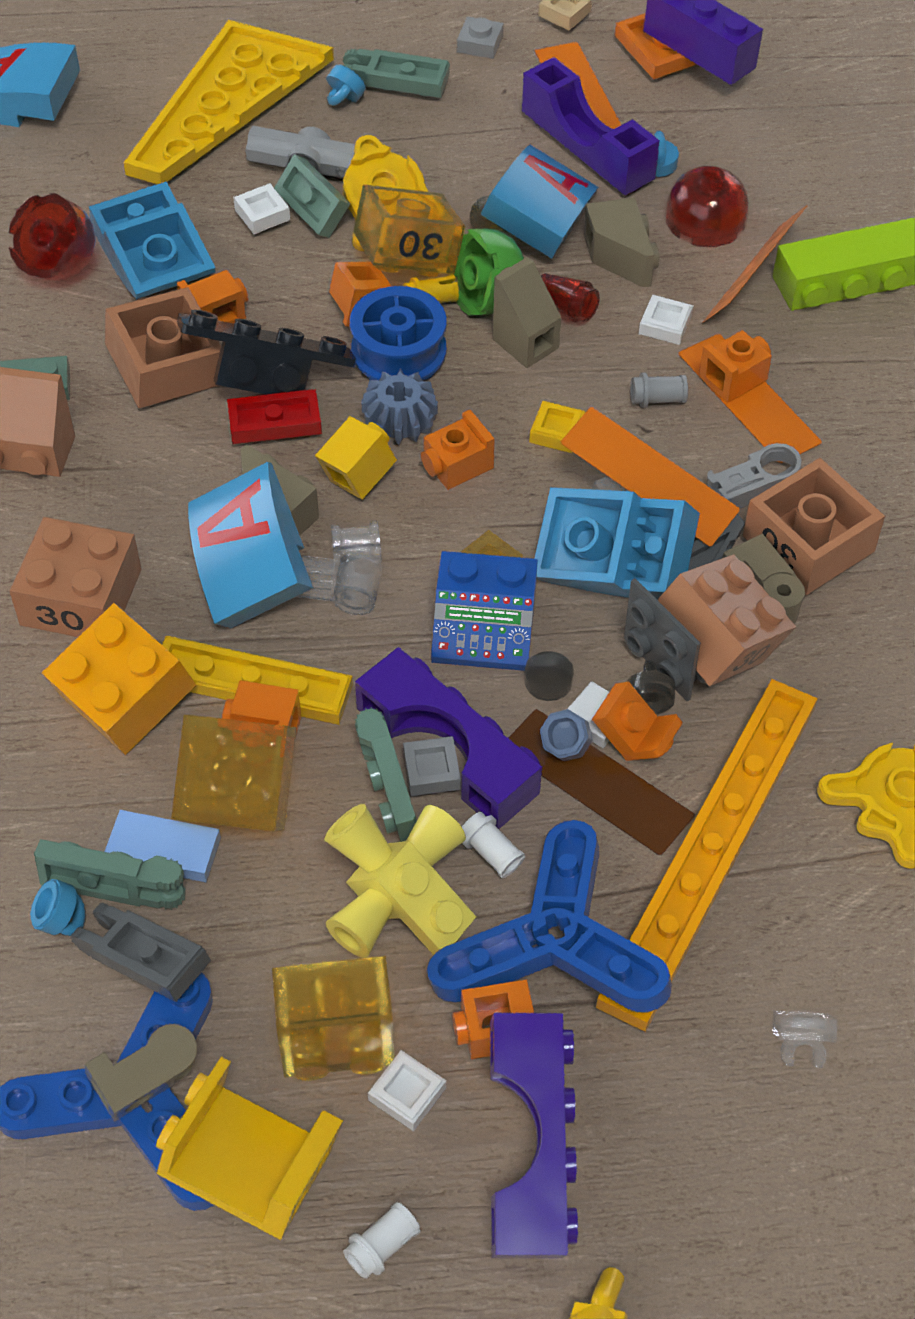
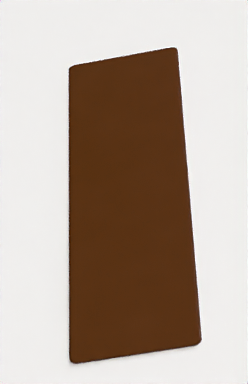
M538 709L534 710L508 737L518 747L528 748L537 757L542 766V777L657 855H662L695 817L692 811L591 744L583 757L563 761L543 748L540 729L548 716Z

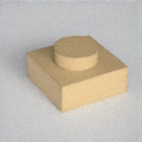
M543 0L539 3V16L557 26L570 30L591 12L592 0Z

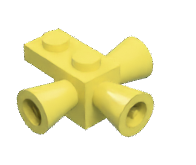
M365 804L357 805L343 814L330 827L324 840L359 866L346 881L358 897L326 921V927L332 937L352 954L367 958L387 920L400 918L433 955L442 948L456 943L476 916L432 866L465 841L466 836L460 824L441 808L427 805L423 808L406 841L387 843Z

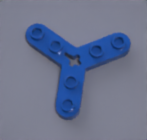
M577 820L564 821L555 825L547 834L531 913L442 948L433 955L427 967L432 990L439 998L448 1002H460L461 990L513 982L552 965L635 1012H650L659 1009L669 999L672 983L666 963L658 956L589 918L599 860V844L596 832L592 826ZM558 926L562 932L564 931L565 936L555 939L552 934H549V929Z
M200 973L176 1002L154 991L117 1062L146 1046L151 1034L159 1027L167 1024H178L187 1028L196 1040L211 1011L213 1003L210 982L206 976ZM85 1069L18 1077L7 1081L0 1087V1130L4 1135L13 1139H29L122 1126L156 1174L163 1150L156 1147L157 1140L172 1115L181 1118L186 1110L170 1090V1087L147 1101L149 1108L152 1110L151 1112H145L139 1106L114 1122L86 1076ZM158 1175L174 1199L184 1208L196 1211L206 1210L214 1206V1204Z

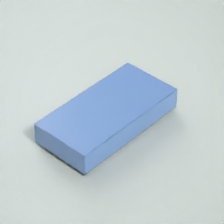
M119 810L104 852H123L133 858L142 859L143 862L156 855L166 857L167 860L172 859L173 861H178L179 865H182L183 878L207 882L221 835L220 830L217 828Z

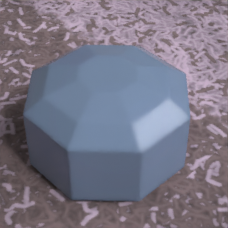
M569 709L549 714L540 729L543 748L563 761L583 757L593 741L589 722Z

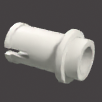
M478 812L470 817L462 826L466 836L463 845L467 849L474 848L497 871L502 879L506 878L522 864L525 854L521 850L519 851L495 826L497 820L492 815L485 816L482 812Z
M396 1202L387 1213L363 1234L354 1233L349 1237L350 1245L344 1249V1255L351 1267L363 1278L369 1277L372 1273L380 1275L384 1271L383 1263L412 1237L417 1236L420 1233V1226L412 1213L405 1206Z

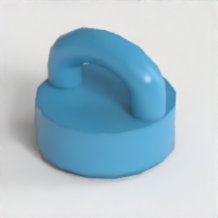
M335 65L326 77L328 84L333 88L327 97L328 104L332 106L340 104L345 98L352 102H357L366 90L365 83L359 75L343 65Z
M656 131L654 136L660 140L656 177H664L672 174L677 169L679 151L673 143L665 140V135L662 131Z
M57 879L47 881L39 889L34 898L30 913L34 929L51 935L61 933L71 936L78 927L83 928L86 916L84 903L77 894L75 887Z

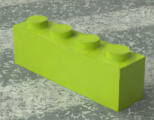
M915 217L778 245L772 277L790 310L816 307L822 304L915 285Z

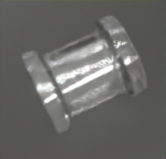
M378 520L370 521L369 526L340 528L338 524L331 525L334 566H342L343 561L372 558L374 563L382 562Z

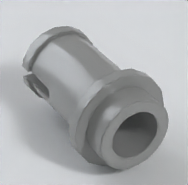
M642 372L639 377L631 378L632 404H640L641 408H647L649 403H686L688 398L686 375L648 377L646 372Z

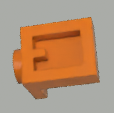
M629 681L615 683L592 718L593 722L626 761L661 757L672 747L673 738L683 723L677 714L657 716Z

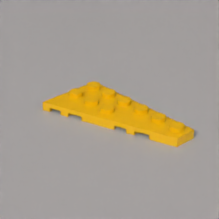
M228 20L124 161L125 175L154 184L169 181L334 60L333 47Z

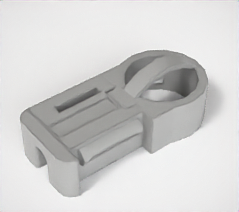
M781 443L770 444L757 452L749 454L747 462L716 474L710 470L707 473V486L713 490L718 488L727 500L739 508L748 506L749 501L799 471L802 459L799 452L792 446ZM774 461H783L791 465L778 475H772L763 469L764 465Z

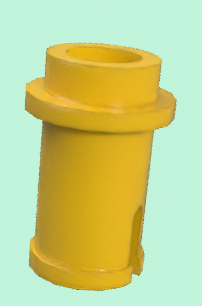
M453 274L421 281L417 277L410 278L409 282L402 285L425 291L435 297L440 303L456 302L459 299L458 283L454 282L456 278Z

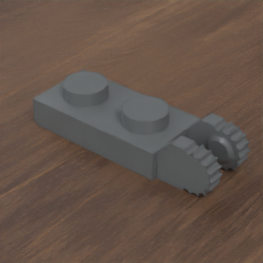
M103 902L93 910L92 914H94L98 923L109 931L101 937L85 928L78 927L70 937L75 946L83 953L175 1002L211 961L202 946L129 910L123 912Z

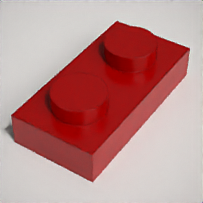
M316 389L227 399L232 444L322 434Z

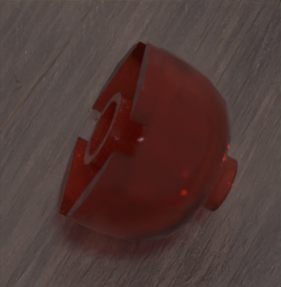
M700 166L690 169L675 181L670 190L666 205V224L672 234L679 239L680 233L692 238V245L698 247H719L730 244L737 239V233L742 229L744 231L747 225V191L738 176L726 169L716 166Z
M49 193L50 195L43 197L35 195L28 198L17 209L10 222L9 233L14 235L13 248L9 247L10 256L20 270L37 279L61 282L72 278L88 266L94 255L96 237L92 221L85 210L57 193Z

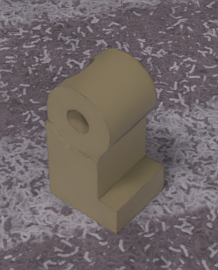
M763 534L723 552L722 558L734 554L738 560L747 564L753 571L757 582L770 597L775 598L782 604L788 618L794 624L796 623L804 600L805 588L795 575V572Z
M167 1024L159 1027L151 1034L146 1046L114 1065L106 1052H103L85 1063V1074L115 1122L184 1079L191 1072L195 1064L197 1043L194 1035L187 1028L178 1024Z

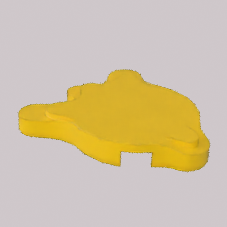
M373 135L361 136L355 142L354 156L346 170L342 184L343 197L350 203L348 209L354 216L356 223L352 236V245L359 251L371 250L381 230L384 228L391 229L394 235L401 239L406 232L414 231L420 224L435 227L443 226L450 215L447 205L434 198L428 192L423 174L417 163L410 156H407V159L399 154L390 152L391 147L382 144Z
M893 743L880 746L868 754L856 769L846 773L828 774L820 779L817 793L824 803L859 807L862 810V814L859 816L856 824L858 832L866 837L882 839L888 842L892 847L895 860L902 867L915 868V745L913 749L892 748Z

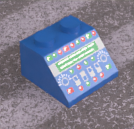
M442 551L436 588L431 663L528 671L538 559Z

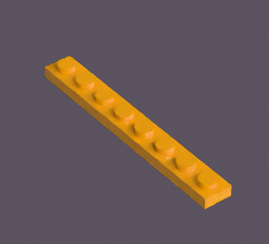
M771 679L630 938L631 942L653 953L666 963L671 983L815 710L818 698L774 679ZM602 993L597 998V1009L646 1032L657 1011L656 1009L650 1012H635L625 1008Z

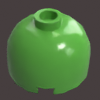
M487 228L467 230L468 234H460L456 238L451 251L450 275L453 274L458 278L459 299L456 302L460 309L469 316L493 314L495 276L505 268L511 267L523 260L524 256L515 240L499 230Z

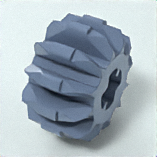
M402 369L399 370L397 375L393 376L382 372L379 381H369L366 393L363 394V399L361 400L365 424L367 425L369 422L377 424L389 437L395 439L398 446L403 438H409L417 442L420 433H430L433 420H435V416L438 414V401L435 400L432 384L428 381H422L419 372L410 376L404 375Z

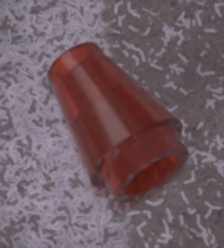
M548 273L541 275L559 313L572 322H586L593 317L599 305L600 294L597 289L593 288L591 282L550 275Z

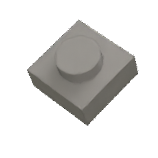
M466 17L457 39V52L494 59L503 37V23L490 21L485 18Z
M453 736L403 743V756L410 796L461 790V777Z

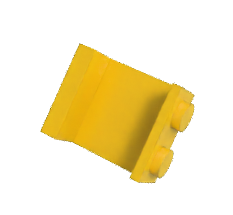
M220 1057L209 1076L200 1072L195 1078L184 1100V1104L189 1107L183 1116L179 1118L172 1115L165 1124L156 1143V1147L163 1150L157 1175L282 1240L331 1153L343 1120L322 1110L310 1132L224 1088L231 1061Z

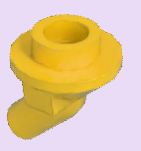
M613 1267L604 1269L593 1292L590 1304L575 1302L569 1319H628L626 1312L614 1309L624 1283L622 1272Z

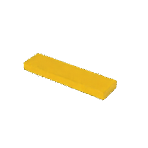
M167 635L162 643L182 663L195 682L196 686L190 691L191 693L223 700L228 698L234 699L240 680L299 690L301 717L340 725L353 687L352 675Z

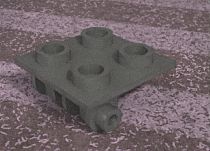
M635 578L632 579L624 633L625 642L634 655L643 657L656 670L659 679L667 688L675 689L688 702L691 700L694 681L698 679L701 683H705V680L696 671L701 643Z

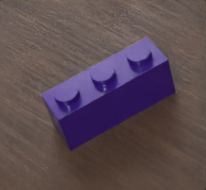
M647 0L643 31L718 78L733 85L757 67L763 28L749 21L744 16L737 14L716 0Z

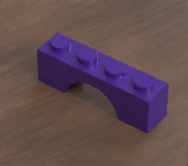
M553 57L523 73L522 112L622 194L627 195L656 178L660 140L633 119L615 129L606 126L591 110L584 96L580 77L563 63Z
M397 647L355 681L357 710L364 711L365 708L371 709L372 707V709H378L379 712H382L391 738L414 732L431 733L443 738L453 736L454 745L461 751L466 760V765L462 771L461 800L476 813L482 812L485 816L492 815L497 820L495 826L498 829L540 794L542 766L537 757L528 748L518 747L508 739L500 726L488 716L482 717L472 709L465 697L456 688L451 686L447 688L435 678L430 668L417 657L411 658L401 648Z
M493 1013L490 1021V1080L509 1088L523 1100L533 1117L537 1136L535 1155L526 1174L513 1185L495 1192L491 1197L492 1258H563L568 1255V1244H577L576 1207H567V1183L576 1182L575 1147H566L565 1123H574L575 1091L574 1088H565L564 1065H572L574 1061V1034L572 1029H563V1013Z

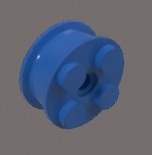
M407 286L384 287L362 297L356 303L350 315V331L353 336L351 351L356 357L355 365L369 380L379 381L382 372H386L391 376L397 375L400 369H402L406 376L419 372L422 380L431 378L442 366L447 352L444 337L447 318L440 302L425 291Z

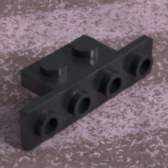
M191 310L190 315L178 313L177 324L181 333L222 341L213 379L215 384L219 386L265 395L302 391L306 388L312 360L351 368L355 366L356 357L350 348L346 347L347 343L337 338L322 336L320 341L306 339L302 332L290 328H279L278 333L262 330L260 324L247 319H235L234 324L217 320V315L203 310Z

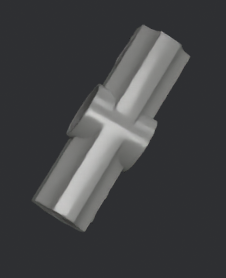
M252 125L248 133L246 159L252 162L286 168L293 155L305 158L322 175L344 178L354 156L355 144L331 140L326 132L316 127H305L296 134Z

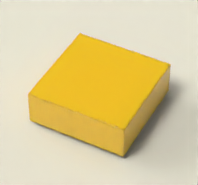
M542 401L530 430L529 443L572 453L571 450L561 444V440L584 415L585 411Z

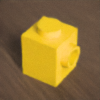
M351 416L348 417L315 455L330 482L361 500L365 498L397 461L388 445L390 437L380 426L373 422H369L366 425Z

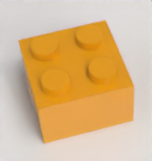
M115 603L104 611L41 672L61 697L124 755L136 746L196 686L182 663Z

